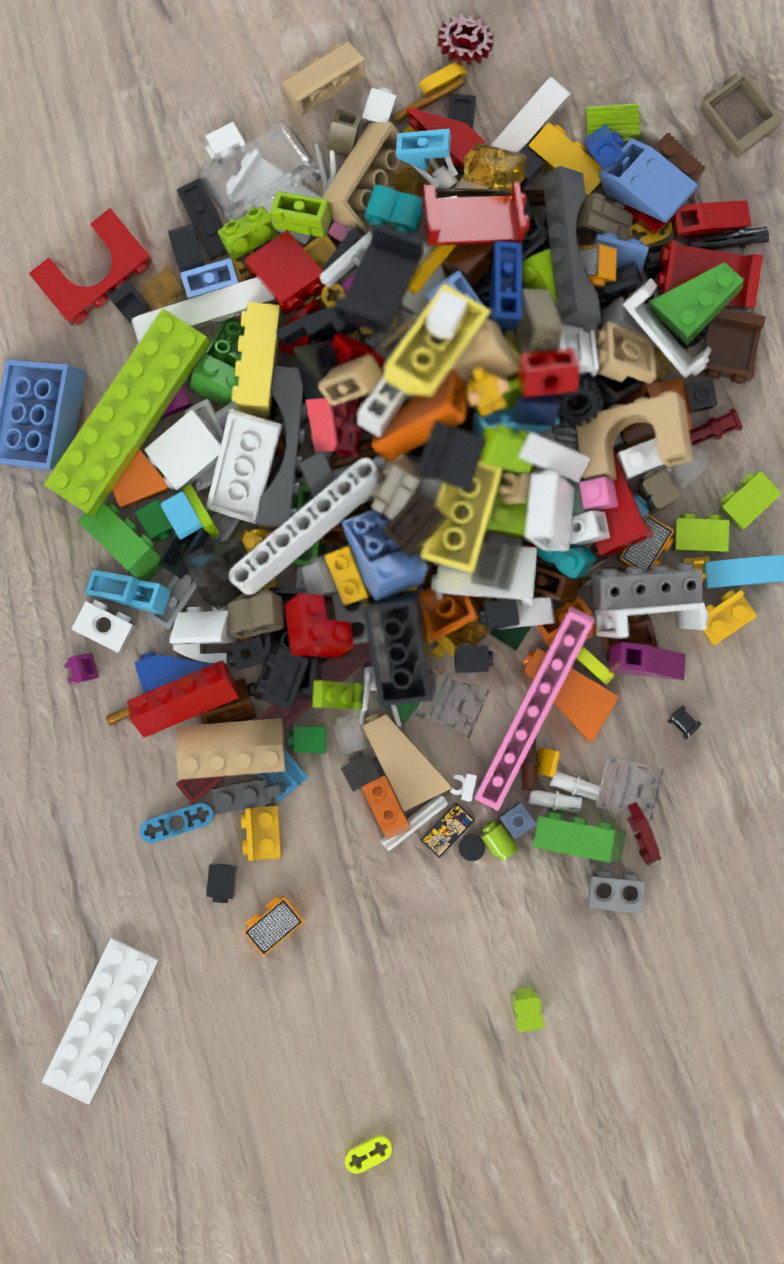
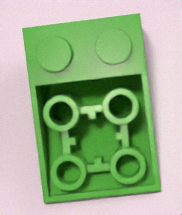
M232 318L224 320L211 344L195 367L189 390L224 407L232 402L233 386H238L239 377H235L236 361H241L242 352H238L239 336H244L245 327H241L240 322Z

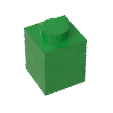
M158 499L135 511L151 541L158 540V542H162L172 536L171 531L174 528Z
M294 726V731H289V747H294L293 753H326V727Z

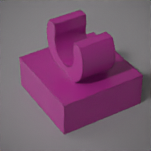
M92 653L68 658L69 662L64 665L65 668H71L73 677L68 678L69 682L80 683L99 678Z

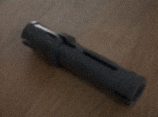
M767 226L746 230L742 227L737 228V231L689 237L688 244L691 247L709 250L737 246L742 249L746 248V245L768 243L769 232Z

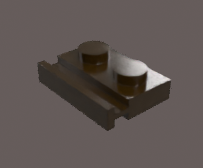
M418 490L385 526L383 531L404 550L408 557L412 558L447 521L448 517L440 511L437 505L423 491Z

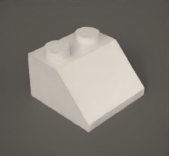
M212 606V611L203 612V607H187V612H178L170 636V643H237V637L229 635L227 606Z

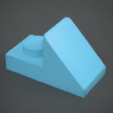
M450 129L397 134L396 157L423 171H428L430 158L450 157Z
M183 491L161 503L163 511L180 540L203 527Z

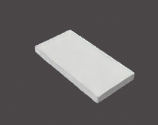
M233 409L229 411L206 509L253 524L257 523L259 499L266 491L282 424Z

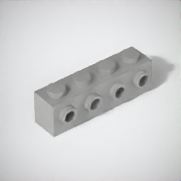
M678 563L677 568H668L667 565H653L652 570H642L641 567H628L626 572H617L616 569H603L601 574H592L593 606L600 610L702 602V570L693 567L692 563Z

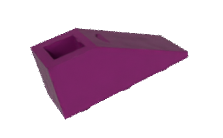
M621 642L610 647L609 673L683 681L685 676V654L649 645Z

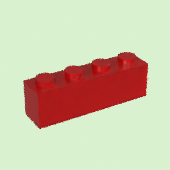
M222 660L127 700L130 720L142 737L145 738L239 698L236 680Z

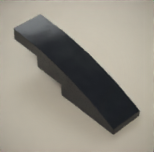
M334 306L299 318L276 330L280 340L288 346L307 334L314 341H317L335 329L338 333L347 335L361 326L338 319Z

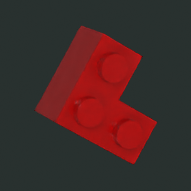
M300 593L285 604L291 655L338 658L354 647L350 622L327 620L323 595Z

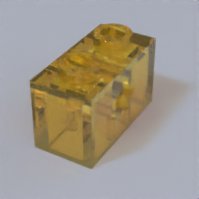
M478 143L464 157V181L512 193L514 182L521 184L525 179L526 155Z

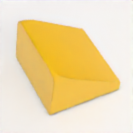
M542 747L538 749L537 762L540 763V766H537L538 774L549 777L555 776L560 757L559 751Z

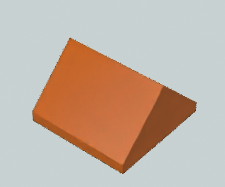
M431 588L420 593L425 626L432 642L479 617L478 610L481 607V603L476 596L443 594L442 600H437L436 591H432Z

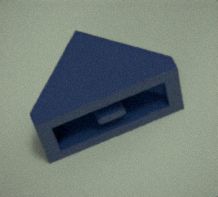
M557 393L519 398L516 402L513 422L521 425L555 426L559 408Z

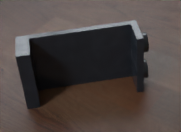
M372 223L370 227L372 240L345 299L338 297L335 303V311L338 319L388 335L422 259L424 248L422 239L415 234H404L395 231L388 225L379 226Z

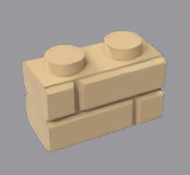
M367 355L333 368L326 375L327 377L321 380L318 386L330 405L334 406L370 393L376 386L375 384L382 379L383 373L372 356Z

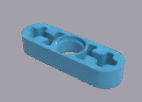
M201 802L146 820L140 827V836L147 843H155L204 827L213 821L214 810L208 803ZM199 807H202L203 811L208 810L209 815L206 816L205 822L198 818L192 820L194 826H189V818L185 811L189 810L191 816L198 813ZM179 815L184 819L185 824L181 830L171 828L170 819L172 816ZM160 819H165V828L169 832L168 835L164 834V830L158 831L155 834L156 838L146 835L145 830L149 829L148 824L152 823L153 827L161 826L163 824Z

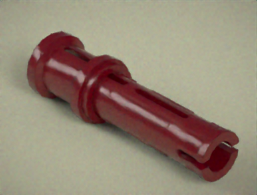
M368 393L360 396L357 411L358 397L350 399L346 421L340 425L341 437L339 445L335 447V452L339 455L353 458L359 455L357 447L364 429L357 424L358 411L367 400Z
M734 408L730 409V413L718 418L711 417L707 420L706 424L689 430L691 447L712 438L719 440L722 438V435L734 430H743L736 410Z

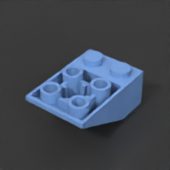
M631 138L622 148L624 155L599 173L604 194L667 223L695 192L698 184L655 149Z
M372 510L342 521V526L362 579L377 602L423 584L428 566L423 558H421L419 552L412 558L408 557L404 550L383 531L391 519L377 510Z

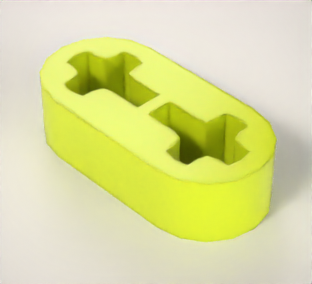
M583 646L581 647L575 659L601 683L607 686L615 675L609 673V669L587 649Z
M377 1135L351 1148L345 1156L346 1168L352 1173L359 1174L385 1161L392 1153L391 1141L384 1135ZM376 1142H380L381 1145H387L384 1154H381L379 1151L370 1154V1151L376 1148ZM356 1154L357 1157H361L366 1154L367 1157L361 1160V1166L358 1167L356 1163L351 1165L352 1155Z

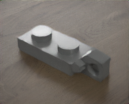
M263 778L217 786L211 789L217 815L244 810L245 808L265 806L273 802L272 797L280 796L286 792L283 782L269 784L268 779Z

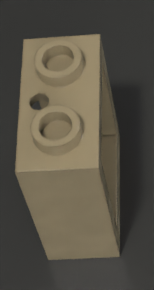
M746 71L739 76L736 73L730 76L723 83L725 86L719 91L713 89L703 97L704 102L700 108L701 112L736 158L743 155L778 129L783 122ZM740 88L765 122L738 141L713 107Z
M523 289L522 320L513 333L520 354L558 350L563 326L549 290Z

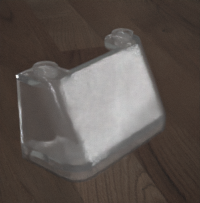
M283 121L274 123L269 127L268 132L218 161H208L201 167L202 171L200 172V178L227 223L242 218L253 208H260L273 201L278 191L288 192L295 187L300 189L303 187V181L308 182L311 186L321 180L320 169L291 124L289 122L283 123Z

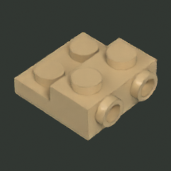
M609 321L601 330L595 333L599 374L620 382L627 376L649 384L653 382L656 378L654 341L649 336Z

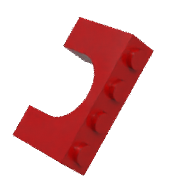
M111 208L90 223L92 229L108 247L112 256L111 269L103 281L88 287L75 285L62 274L49 257L29 273L71 326L75 324L80 325L85 322L90 316L89 312L96 307L99 309L109 302L110 298L108 296L136 274L141 276L150 268L149 264L152 262V259Z

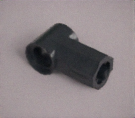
M634 262L617 268L616 281L605 282L603 287H594L598 293L599 304L611 302L617 294L642 286L643 281L637 264Z

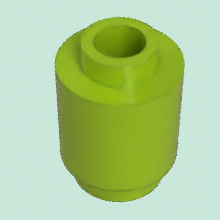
M495 820L491 821L482 828L484 833L480 837L494 857H498L500 861L509 858L518 850L515 846L516 841L502 821L498 823Z

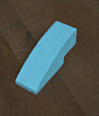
M784 555L704 562L703 564L704 574H706L705 589L784 582Z
M93 569L85 594L129 608L164 615L171 590L161 584L141 581L132 576Z

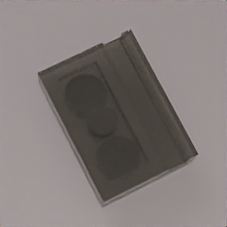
M485 531L471 583L494 589H504L510 592L523 539H514L511 536Z

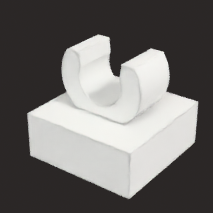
M467 774L465 778L462 775H454L453 779L460 780L463 785L460 790L451 789L450 792L454 795L462 794L461 800L475 802L474 798L480 776Z

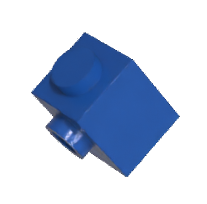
M607 124L585 138L588 150L602 169H605L624 155L621 146L624 144L623 139L616 130L612 132Z

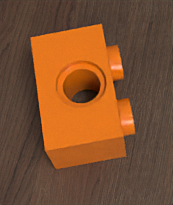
M385 775L361 787L383 834L388 840L411 829L405 813Z

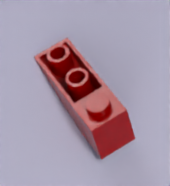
M411 107L407 109V122L417 132L420 130L450 129V158L455 168L458 166L463 171L485 149V141L466 123Z
M747 200L708 202L681 206L674 214V219L671 220L675 240L752 226Z

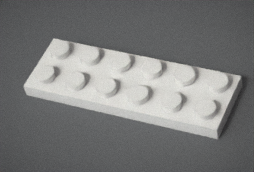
M110 938L42 1083L90 1105L155 970L158 959L121 941Z

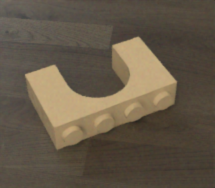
M663 392L659 397L652 399H636L634 403L628 405H612L608 410L597 411L598 416L595 419L591 416V422L588 424L583 420L582 426H577L576 422L579 453L591 458L582 475L586 481L601 477L611 480L617 479L613 454L615 440L623 429L639 422L653 425L656 433L659 460L667 467L693 461L685 400L677 392Z

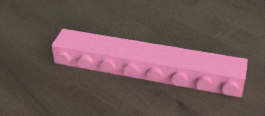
M571 606L569 607L474 799L499 810L594 623L593 617Z

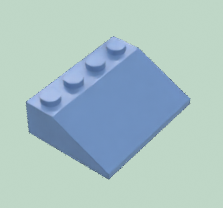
M6 360L0 391V464L45 472H52L76 436L86 371L65 364Z

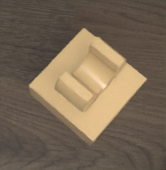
M525 473L501 474L500 477L506 480L505 486L497 487V491L502 494L501 500L507 504L524 503L531 484V476Z

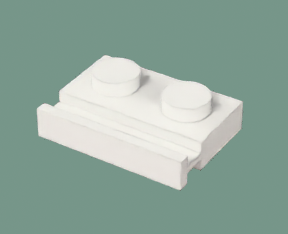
M562 324L563 331L558 350L573 349L580 364L579 373L589 372L591 376L595 377L599 366L594 330L585 332L583 328Z

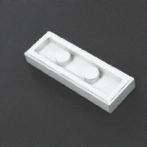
M530 432L518 456L547 470L557 471L559 475L578 483L591 458L532 432Z

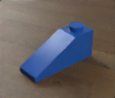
M499 241L494 243L489 320L497 322L501 330L515 331L522 320V243Z
M155 651L140 655L141 660L134 662L143 693L212 665L164 655L156 656Z

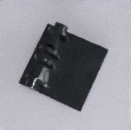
M434 421L417 473L424 475L426 478L436 479L468 491L486 439Z

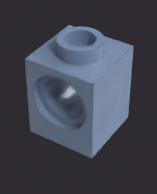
M520 801L498 816L514 839H517L537 825Z

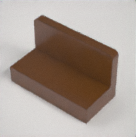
M244 678L236 680L239 694L238 699L199 714L203 724L239 722L256 717Z

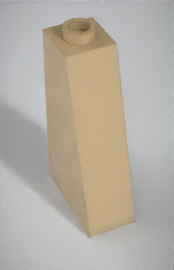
M378 712L365 718L367 724L363 725L364 731L403 811L411 809L451 789L449 783L387 715L381 717Z

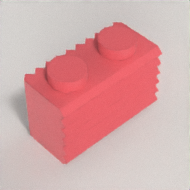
M325 397L306 400L307 416L310 420L312 432L311 441L314 444L315 453L335 451V447L339 445L341 437L340 425L346 421L348 412L345 405L346 401L333 406L330 405Z

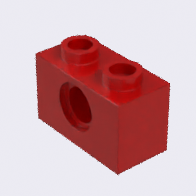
M573 349L520 354L518 382L524 397L577 391L580 364Z

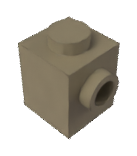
M337 109L331 122L326 148L338 154L349 155L357 143L362 116Z

